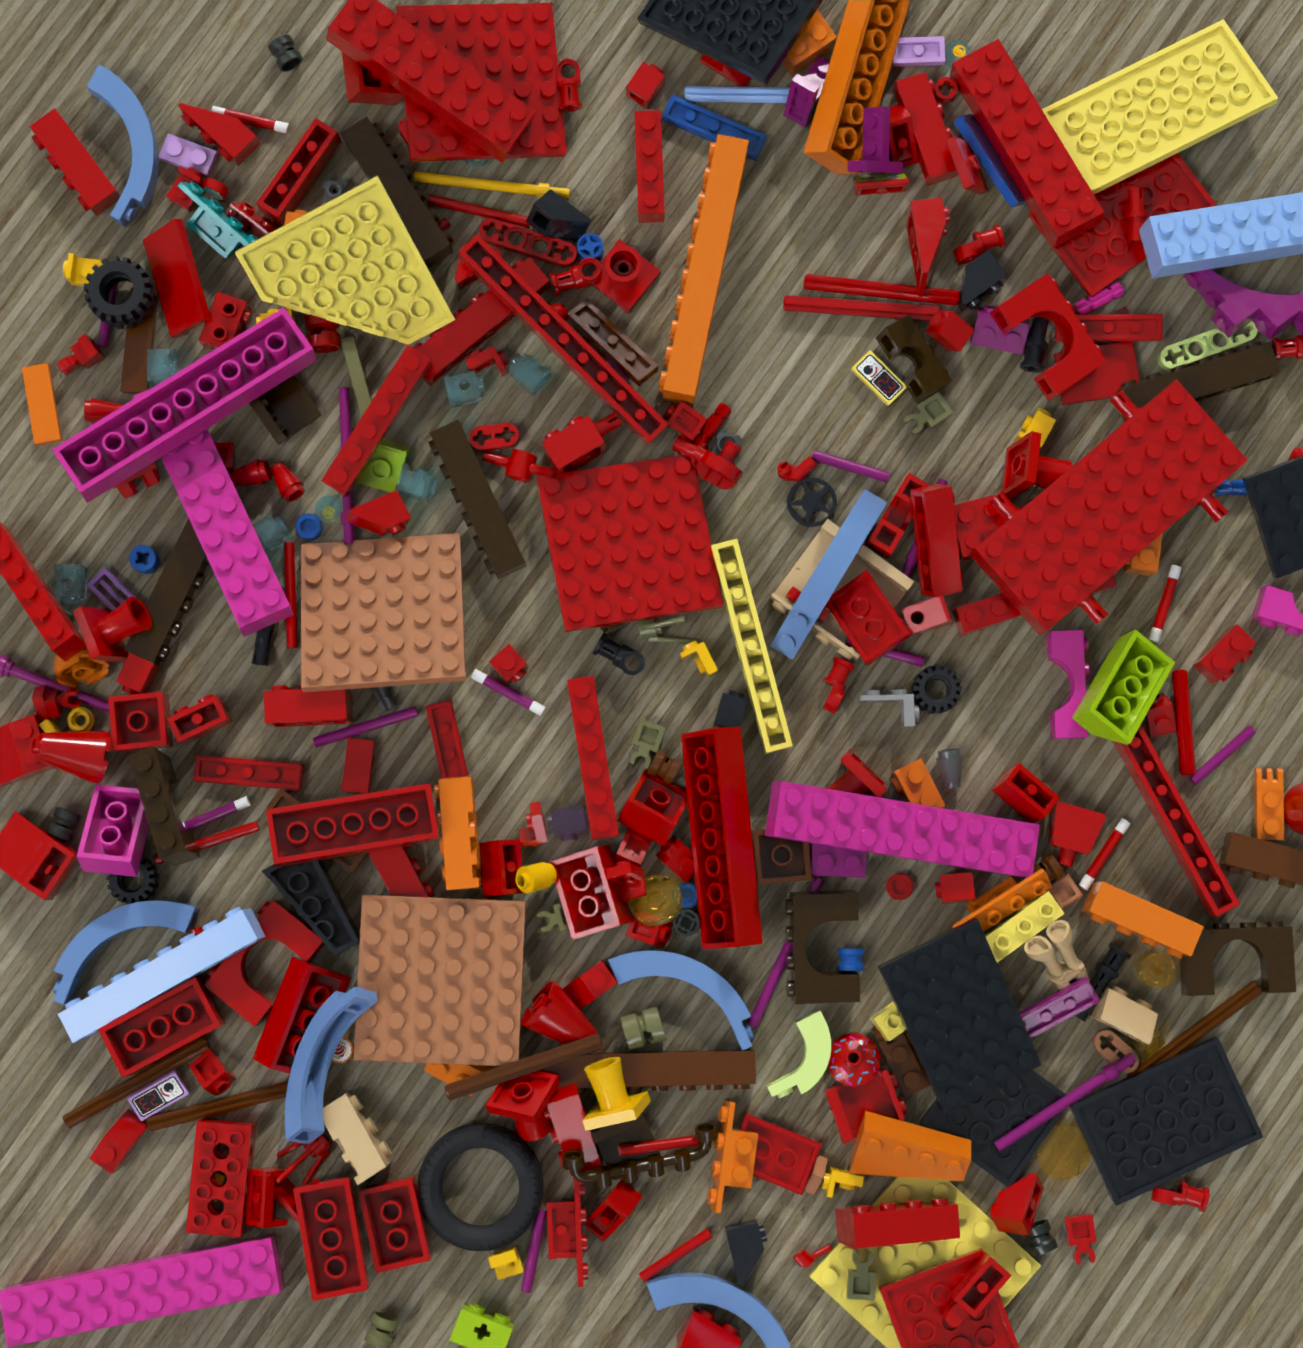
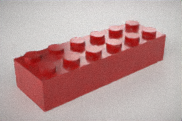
M430 783L266 810L275 867L438 841L439 839Z

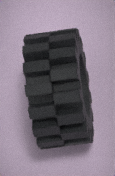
M940 665L928 666L920 671L914 678L915 680L911 687L913 688L912 694H914L915 704L919 705L921 710L928 711L930 714H941L953 708L960 699V692L962 691L960 678L956 677V672L949 670L947 666L943 667ZM938 679L945 683L947 692L944 698L935 700L929 697L926 691L929 681Z
M142 856L138 870L143 876L142 885L136 890H130L124 885L123 875L110 874L106 878V880H109L108 890L112 891L111 895L118 898V901L125 902L126 904L147 901L150 896L156 893L154 890L159 886L157 879L160 878L159 874L156 873L158 869L155 865H152L151 860Z

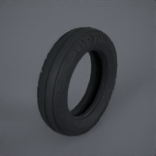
M490 1123L463 1125L443 1135L426 1154L419 1171L417 1185L422 1213L434 1232L446 1242L470 1251L498 1249L512 1243L524 1234L538 1214L544 1188L542 1170L531 1147L513 1131ZM474 1148L491 1149L503 1155L514 1167L519 1181V1195L514 1208L503 1219L489 1225H473L460 1220L448 1208L442 1191L443 1176L448 1164L460 1153Z

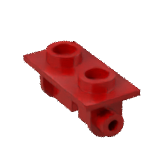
M239 202L229 205L233 209L228 212L227 217L237 219L243 225L242 230L245 233L251 227L252 230L249 235L252 234L260 239L276 230V224L266 217H260L255 213L256 209L249 203Z

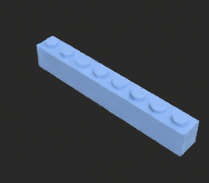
M237 907L225 914L227 919L220 923L214 920L202 927L204 932L197 936L191 933L179 940L181 945L174 949L168 946L156 953L158 958L151 962L145 959L133 966L135 971L126 975L125 972H122L111 978L112 984L104 988L103 985H99L88 991L89 997L81 1001L79 997L65 1004L66 1010L59 1013L58 1016L72 1043L84 1040L98 1032V1029L178 987L265 938L266 936L252 909L241 910L240 907Z

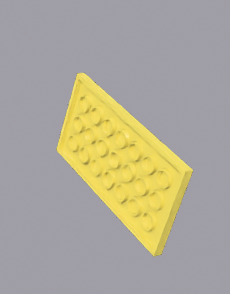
M1223 19L1042 110L1093 194H1096L1277 104L1278 97Z

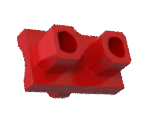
M154 461L114 486L113 489L117 488L122 496L127 499L138 493L132 481L133 479L141 476L147 488L159 483L160 477L156 469L157 462Z

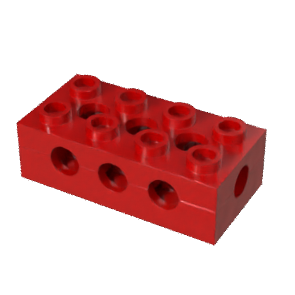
M206 1118L197 1121L186 1233L242 1237L246 1233L249 1169L253 1168L257 1123ZM220 1143H224L229 1147L230 1152L228 1156L220 1153ZM217 1171L225 1173L227 1177L226 1184H219L216 1181L215 1174ZM214 1199H219L223 1202V1211H218L214 1207Z

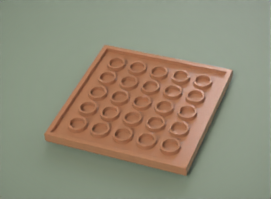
M460 533L354 540L353 544H344V541L301 544V688L303 692L466 681Z
M362 895L357 987L376 992L378 1002L356 1019L354 1060L502 1066L519 1060L526 901Z

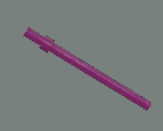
M347 387L339 388L341 449L351 435L350 388ZM352 488L347 497L342 495L343 512L340 513L341 524H343L344 544H353L354 525L348 523L345 519L349 509L353 508Z
M814 876L808 891H820L824 880ZM786 940L748 1021V1024L755 1028L758 1027L786 966V954L790 953V943H787Z
M1129 1053L1113 1064L1111 1062L1101 1068L1102 1071L995 1141V1146L1001 1152L1108 1080L1112 1082L1118 1078L1120 1072L1136 1062L1135 1058Z

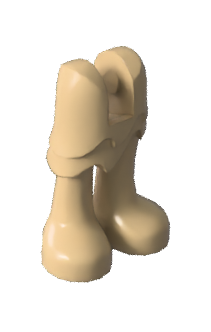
M1064 920L1054 921L1046 930L1047 936L1059 950L1065 962L1058 960L1051 943L1045 937L1034 936L1026 941L1024 950L1031 959L1041 961L1049 969L1046 971V974L1059 990L1071 985L1069 981L1073 978L1078 981L1087 976L1090 981L1084 963L1077 958L1072 946L1073 932L1068 922Z

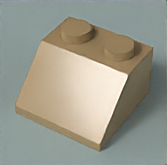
M1119 987L1106 988L1100 996L1101 1002L1095 1004L1090 1017L1138 1042L1150 1045L1158 1016L1157 1013L1151 1010L1153 1005L1139 998L1134 1002L1127 998L1128 992Z

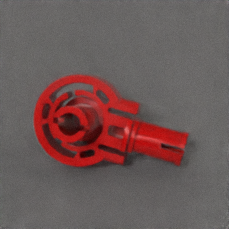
M681 435L677 437L672 450L689 458L692 467L697 469L701 478L723 490L731 489L737 485L743 472L732 463L742 450L741 447L727 440L718 456L708 451L709 447L705 443L698 446Z

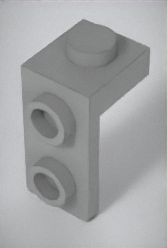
M905 689L891 690V695H880V690L864 691V695L858 697V703L901 702L902 728L915 727V722H919V706H914V694H907Z

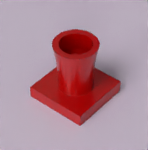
M619 239L601 261V279L592 284V286L629 314L661 274V271L643 258L634 248ZM597 268L592 272V274L589 277H592L597 273Z
M1031 431L1006 450L1002 491L1008 499H1012L1032 485L1046 489L1073 466L1070 460L1040 456L1042 434Z
M130 596L113 611L83 606L73 611L91 660L119 663L126 661L129 653L124 650L126 646L123 640L137 633L147 631L152 627V619L148 609L141 600L134 596Z
M849 749L840 759L848 769L826 788L862 795L870 789L880 798L887 791L888 785Z
M536 1071L498 1084L485 1105L488 1113L515 1119L516 1133L522 1140L536 1141L544 1138L549 1134L553 1123L551 1119L546 1120L543 1111L560 1084L559 1076Z

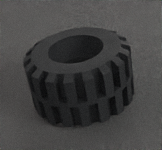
M114 256L110 262L105 258L101 260L103 265L100 267L95 264L92 267L94 273H88L86 276L89 284L84 283V290L87 292L84 297L93 313L112 328L115 325L118 329H124V325H127L131 329L135 328V322H138L140 325L145 321L142 318L145 315L151 316L150 307L155 308L156 301L153 298L157 297V291L154 289L155 284L139 263L136 261L131 262L127 257H123L120 260L118 256ZM123 281L133 283V294L128 301L120 305L108 303V293L115 284Z

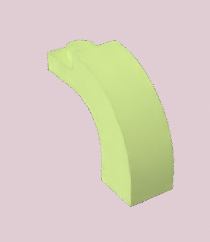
M819 1009L794 1021L804 1041V1057L794 1071L766 1085L772 1097L777 1095L778 1098H782L792 1093V1087L795 1085L799 1092L803 1094L810 1090L823 1076L831 1056V1036L828 1025Z

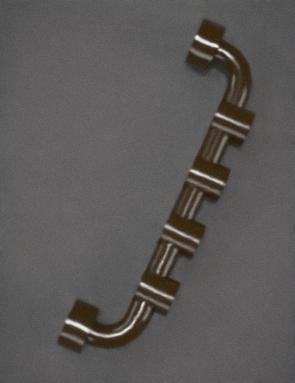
M713 1123L697 1125L695 1127V1137L701 1144L695 1150L679 1149L671 1155H651L647 1160L638 1162L626 1160L618 1166H598L594 1171L589 1172L581 1170L585 1166L584 1153L580 1150H570L562 1155L563 1168L570 1170L575 1180L582 1183L595 1182L597 1188L610 1187L612 1185L611 1178L622 1176V1181L625 1183L635 1182L638 1180V1173L648 1171V1175L651 1177H660L665 1174L664 1167L673 1165L676 1171H688L691 1168L690 1162L699 1160L708 1154L712 1141L717 1139V1128Z

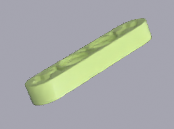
M1251 321L1243 327L1250 330L1247 337L1241 334L1234 339L1233 336L1228 338L1224 332L1215 328L1165 347L1158 355V364L1165 371H1170V369L1186 364V366L1191 365L1202 358L1212 357L1251 342L1257 335V328L1254 322ZM1215 334L1225 336L1226 345L1224 347H1218L1214 344L1213 336ZM1198 343L1202 347V354L1199 356L1190 354L1189 344ZM1182 351L1183 356L1178 357L1174 364L1171 361L1166 362L1165 358L1168 352L1171 356H1174Z

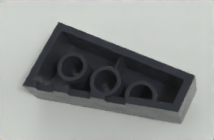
M322 860L280 867L272 865L262 870L265 876L272 881L278 891L292 904L299 915L306 920L334 955H340L360 944V934Z

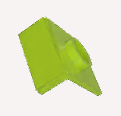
M383 440L357 483L390 493L395 490L398 491L405 460L411 452V447Z

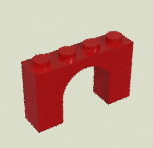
M1048 273L989 312L1003 334L1032 317L1046 318L1052 321L1061 331L1064 349L1060 359L1053 366L1034 378V381L1047 400L1059 395L1107 362L1103 357L1102 349L1093 342L1089 336L1088 328L1079 321L1074 313L1072 304L1065 300L1059 291L1058 283Z
M273 900L271 903L266 901L257 912L260 915L257 920L266 937L227 958L220 966L215 965L206 975L208 981L204 985L254 1027L260 1025L271 1011L274 1002L258 990L248 979L245 965L250 950L263 940L273 939L285 944L304 961L310 962L325 944L313 931L312 927L278 900Z

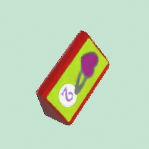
M904 172L854 176V195L905 192L909 185V178Z

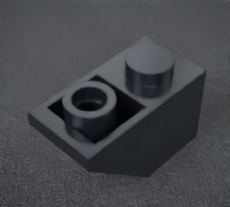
M550 189L533 204L526 222L546 237L579 240L581 236L586 234L592 220Z
M989 250L970 262L963 272L958 305L961 312L967 307L970 310L974 309L983 301L981 297L988 292L993 295L1004 286L1002 282L1007 274Z

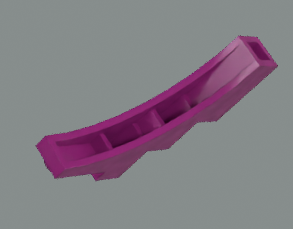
M1211 269L1185 273L1184 277L1189 286L1196 289L1203 296L1207 305L1216 310L1211 320L1216 328L1224 332L1228 338L1251 321L1254 322L1257 330L1265 334L1269 340L1292 323L1296 326L1298 332L1303 335V294L1278 295L1250 290L1230 282Z

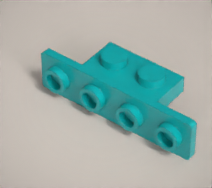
M192 181L190 183L180 182L178 184V187L200 206L186 224L225 259H229L241 243L247 246L258 240L256 236L245 233L242 230L243 225L237 219L227 217L222 212L224 208L213 199L209 201L202 194L204 190Z

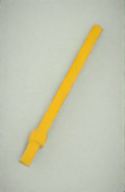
M414 172V182L535 195L538 199L551 189L563 199L570 198V189L550 187L548 183L533 185Z

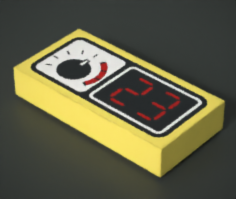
M871 350L851 368V371L887 406H890L907 389L906 385Z

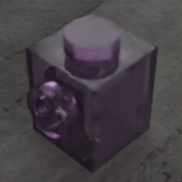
M583 805L551 810L552 816L547 817L549 833L554 832L555 837H561L562 842L578 839L577 834L588 832Z

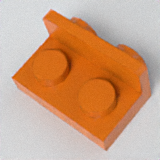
M922 758L892 772L894 778L891 779V783L897 794L902 792L906 802L938 808L946 806Z

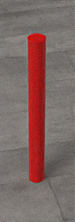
M432 194L428 198V205L485 218H494L530 228L531 226L526 222L528 216Z
M284 542L285 596L294 614L286 618L287 648L294 649L298 648L294 542Z
M254 821L196 840V846L198 851L258 832L260 827L258 822ZM154 854L157 865L165 862L159 859L158 854Z

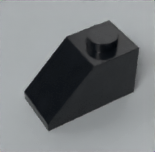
M757 1219L725 1226L738 1285L745 1283L764 1251L762 1242L767 1241L764 1225L758 1226Z

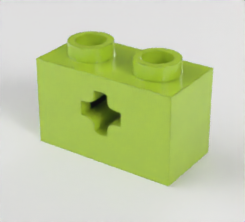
M470 1303L469 1306L463 1304L449 1341L467 1348H506L514 1324L510 1323L511 1319L505 1315L495 1313L493 1316L485 1313V1308L477 1304ZM482 1324L487 1325L488 1332H485L484 1335L479 1334V1328Z

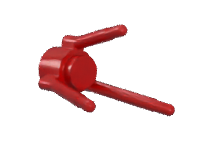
M321 1134L310 1144H305L303 1146L305 1151L276 1178V1182L280 1183L309 1155L313 1158L319 1155L301 1185L308 1184L324 1158L331 1153L328 1149L332 1145L331 1141L324 1134ZM294 1142L278 1152L277 1156L280 1158L304 1143Z

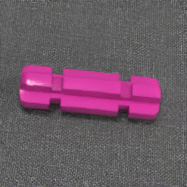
M1119 282L1110 285L1108 289L1104 288L1092 297L1088 296L1086 300L1082 299L1076 302L1074 309L1077 315H1086L1090 310L1094 311L1110 303L1112 299L1116 300L1122 297L1125 293Z

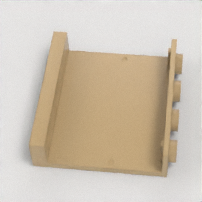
M829 519L826 520L816 537L770 597V600L773 601L772 606L782 614H785L786 611L790 613L794 606V603L786 598V594L792 586L802 592L840 529ZM862 544L833 593L865 570H868L893 608H895L914 581ZM829 613L822 624L816 620L811 630L817 633L815 637L827 646L831 643L838 648L837 654L845 660L850 661L853 659L856 662L860 655L856 649L845 645L847 636L832 613Z

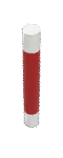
M213 106L211 110L238 118L243 124L286 134L289 132L290 124L217 106Z
M1171 565L1148 639L1150 642L1159 643L1182 569L1180 566Z
M1121 818L1078 884L1079 887L1088 891L1129 828L1130 822Z

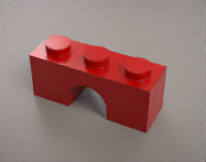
M908 472L865 546L888 559L913 518L910 490L929 486V484Z

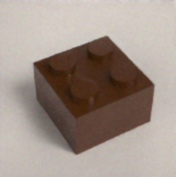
M766 829L751 831L757 885L812 880L808 843L765 836Z

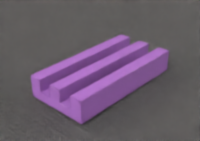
M106 567L86 585L111 611L117 607L95 586L98 582L120 604L125 600L103 579L105 575L128 598L130 596L136 597Z

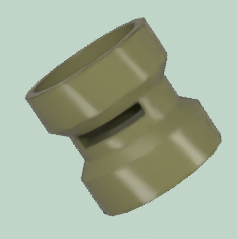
M374 1312L371 1319L372 1327L367 1331L364 1340L377 1347L390 1348L393 1341L392 1333L397 1329L399 1320L382 1312Z

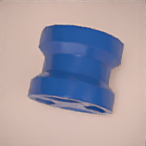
M587 233L578 240L577 251L580 260L588 257L595 258L598 261L602 259L604 254L603 242L598 235Z
M139 545L130 552L129 562L138 572L151 574L159 567L160 558L158 553L149 546Z
M838 948V955L840 956L838 970L865 971V965L862 963L865 949Z

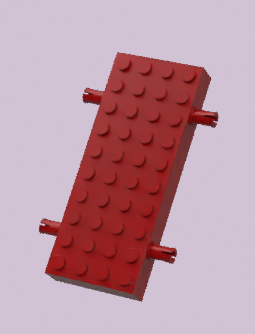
M1177 379L1143 408H1137L1123 390L1115 395L1109 402L1125 418V423L1022 509H1017L1003 491L999 492L997 496L989 501L1005 519L1003 521L1004 524L970 553V556L1039 636L1049 630L1075 607H1081L1095 625L1102 621L1109 613L1093 597V591L1195 505H1201L1215 523L1229 512L1213 495V490L1248 460Z

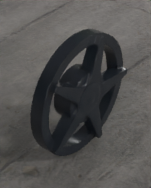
M805 478L797 482L791 488L787 498V508L791 517L797 523L806 527L823 525L827 519L830 520L837 506V498L833 488L819 478ZM807 483H818L823 485L825 489L819 493L810 491ZM803 485L805 494L802 500L791 502L794 491ZM828 491L832 497L831 511L822 505V497ZM792 506H802L803 510L807 512L806 521L796 516ZM819 510L829 514L819 522H809L812 513H816Z

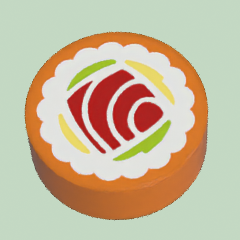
M342 1037L333 1055L332 1062L337 1064L345 1063L353 1056L354 1045L348 1037Z

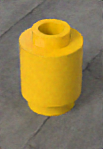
M539 862L520 867L516 873L515 881L518 888L523 893L528 894L551 887L556 881L557 874L552 864Z

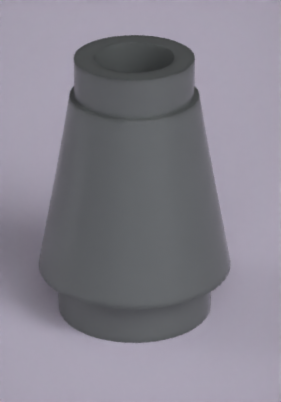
M956 748L940 750L936 758L946 789L961 787L963 755H960L959 749Z

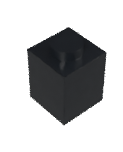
M729 690L728 694H722L713 726L741 727L749 701L743 699L744 694Z

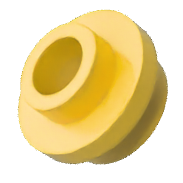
M79 707L69 713L67 723L73 732L90 731L95 724V717L91 710ZM80 716H85L86 722L84 725L80 726L78 724V718Z

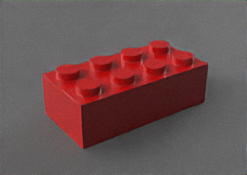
M202 976L194 977L98 1029L122 1078L140 1071L226 1024L209 989L204 986L205 982Z
M351 1175L296 1186L293 1191L312 1301L368 1290L370 1282Z

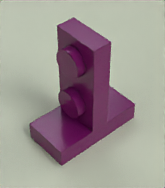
M819 56L803 77L796 74L791 81L783 116L806 128L811 121L814 107L819 101L830 64L829 61Z
M890 107L864 108L862 160L848 161V172L903 173V162L889 161Z

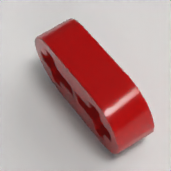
M511 423L479 426L470 432L469 441L471 447L478 452L510 449L519 442V432L515 425ZM507 429L511 434H515V436L510 438V442H505L504 438H496V436L504 435V430ZM479 433H483L484 437H493V439L485 440L482 446H479L478 441H474V439L478 438Z

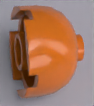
M87 647L66 662L57 654L53 660L57 682L63 686L77 687L76 682L86 681V686L102 680L109 673L108 661L91 660Z

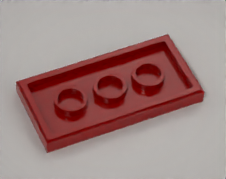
M175 218L143 239L171 338H179L211 318L182 219Z

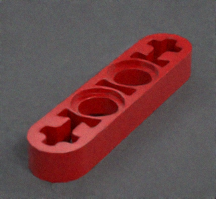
M494 218L485 219L479 226L480 237L489 245L562 268L572 267L577 261L576 247L570 242L558 238H549L539 232ZM495 226V231L503 234V229H507L504 233V241L501 242V236L495 233L488 237L485 229ZM512 233H519L523 236V241L520 245L514 246L509 243L508 239ZM537 241H545L548 244V249L544 253H537L533 249L534 244ZM553 244L556 245L555 248L558 252L564 253L565 249H568L572 258L567 257L566 261H564L561 255L555 252L554 257H550Z

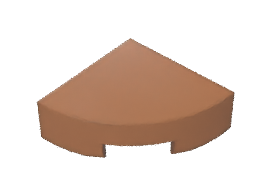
M820 1155L816 1158L812 1175L805 1187V1192L815 1195L824 1177L827 1158Z

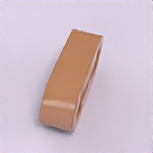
M1102 1029L1094 1034L1092 1038L1093 1047L1109 1063L1113 1064L1120 1060L1116 1055L1118 1052L1125 1056L1131 1053L1136 1062L1122 1072L1131 1073L1137 1069L1139 1065L1138 1055L1114 1032ZM1110 1036L1109 1042L1115 1048L1113 1050L1105 1046L1101 1048L1102 1042L1100 1037Z

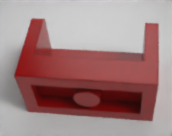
M278 1167L249 1169L245 1225L260 1228L288 1226V1220L275 1217L274 1179L281 1175L285 1169Z

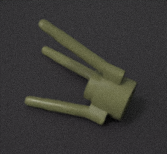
M684 617L663 621L660 618L638 621L641 639L648 638L649 643L689 644L696 641V639L657 635L662 634V627L685 622L686 619Z

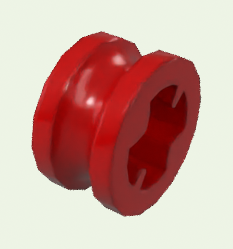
M942 77L935 83L936 94L934 97L936 101L948 104L954 100L958 91L955 80L949 77ZM943 85L949 86L948 90H952L949 91L948 96L942 95L943 91L939 92Z

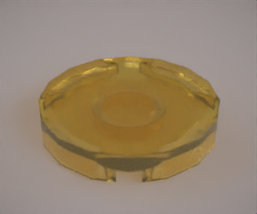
M665 875L645 878L647 895L629 900L630 910L640 923L647 926H659L668 923L677 916L682 908L683 895L681 889L676 882Z
M1066 1124L1054 1125L1035 1152L1036 1160L1042 1170L1053 1178L1062 1180L1081 1174L1088 1165L1091 1154L1081 1131Z

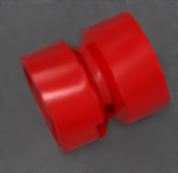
M304 313L305 329L309 331L306 334V339L312 346L314 353L339 351L341 349L340 333L336 329L340 325L324 318Z

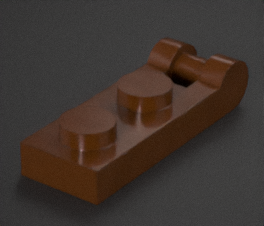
M876 1027L871 1028L891 1071L895 1075L903 1096L906 1098L928 1087L929 1084L904 1033L899 1034L896 1037L897 1040L888 1044Z

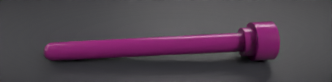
M0 654V677L2 678L12 675L38 686L46 685L48 690L58 689L59 694L72 688L15 665V662L11 661L10 657ZM78 690L77 695L70 696L74 700L81 699L82 703L109 713V702L81 690Z

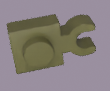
M938 391L916 406L919 414L906 416L903 423L907 424L909 421L917 423V428L911 432L912 436L921 432L924 424H927L932 429L950 417L953 411Z
M640 719L632 745L639 747V749L631 756L630 763L634 765L636 758L641 756L646 760L644 769L649 768L651 763L649 752H658L666 727Z
M561 903L550 906L551 913L542 911L534 915V919L542 917L546 921L545 927L537 929L538 933L547 932L554 925L557 933L569 930Z
M854 1250L852 1260L856 1265V1270L848 1269L846 1297L847 1299L875 1301L876 1271L869 1270L874 1261V1255L872 1251H868L867 1260L862 1262L858 1260V1250Z

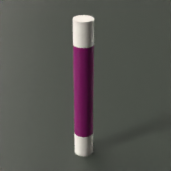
M477 669L474 670L471 676L473 680L539 716L543 714L546 708Z
M245 796L185 821L182 824L186 829L192 831L249 807L251 804L248 797Z

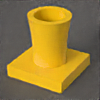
M620 1057L602 1059L584 1068L598 1100L597 1104L582 1120L585 1131L636 1120L651 1102L648 1091L632 1095L627 1094Z

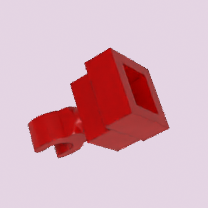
M86 333L77 339L78 342L70 347L74 354L56 363L60 371L64 372L65 375L71 373L79 363L89 369L105 359L93 338Z
M46 685L36 686L32 695V701L38 721L60 717L63 706L73 709L79 708L82 700L70 698V696L77 695L78 688L72 687L66 692L59 694L58 689L47 690Z

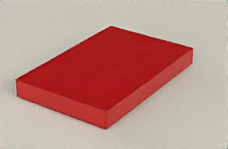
M1133 342L1099 346L1107 362L1060 393L1062 406L1110 399L1116 395V392L1121 388V384L1131 380H1136L1139 383L1140 379ZM1063 352L1054 353L1055 363L1060 359Z
M865 570L833 593L826 603L828 609L867 666L912 635L868 570Z
M746 1112L739 1130L758 1133L753 1176L802 1195L822 1143Z

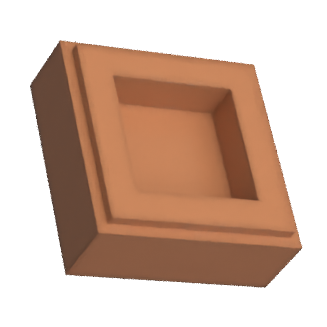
M1066 873L1063 878L1052 882V888L1048 890L1061 909L1083 896L1069 873Z

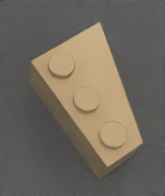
M347 1092L323 1108V1121L333 1141L338 1143L344 1153L342 1158L345 1163H350L357 1174L354 1180L359 1185L384 1169L392 1161L389 1157L392 1155V1152L385 1141H379L375 1134L378 1130L372 1119L364 1117L361 1112L363 1105L355 1094L351 1096L350 1092Z

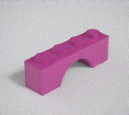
M1268 585L1261 588L1252 619L1259 621L1258 625L1265 628L1274 629L1275 626L1285 629L1284 633L1299 637L1300 634H1303V615L1296 608L1293 593Z
M1083 630L1050 631L1047 633L1048 661L1059 665L1067 674L1070 682L1068 699L1061 708L1050 713L1051 740L1084 739L1088 737L1089 732L1072 719L1087 692L1085 679H1089V664L1085 663L1084 653L1088 652V638L1084 637Z

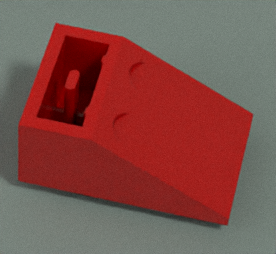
M15 811L0 833V868L43 900H53L78 863L76 857L78 851Z

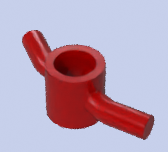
M518 449L512 450L510 458L485 451L482 461L505 467V476L524 483H530L532 474L538 476L545 475L550 478H555L557 475L556 468L537 465V456Z

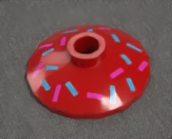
M849 1033L842 1035L831 1045V1056L828 1063L829 1072L837 1082L844 1086L860 1087L867 1085L876 1077L880 1070L881 1056L879 1049L870 1038L863 1034ZM851 1054L858 1055V1062L851 1063L848 1060Z

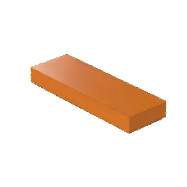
M44 363L22 367L34 444L39 446L63 441L50 364Z

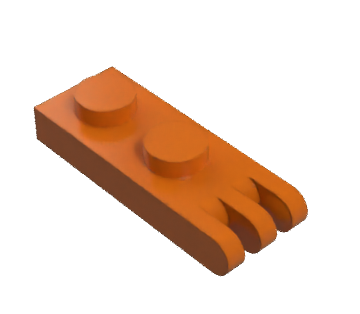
M1261 768L1254 769V833L1257 839L1284 841V778L1282 768H1276L1275 779H1273L1272 768H1265V779H1262Z

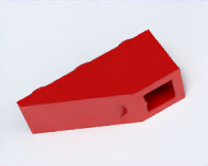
M184 103L178 105L182 112L181 119L191 128L195 125L201 131L199 135L209 145L214 143L220 148L218 153L228 163L233 160L239 166L260 145L257 136L238 118Z

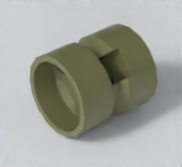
M657 1006L643 1010L640 1016L633 1013L620 1017L630 1051L645 1047L648 1041L651 1044L667 1040Z

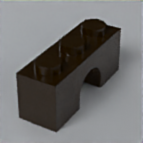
M910 315L885 327L876 337L889 360L896 356H905L913 362L915 371L904 381V384L917 404L936 392H941L952 381L947 369L941 365L933 347L927 343L919 325L913 321Z

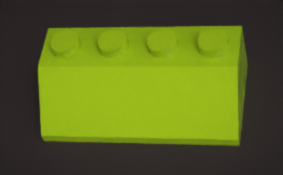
M1136 629L1117 638L1072 719L1092 735L1125 745L1130 744L1173 668L1175 661Z

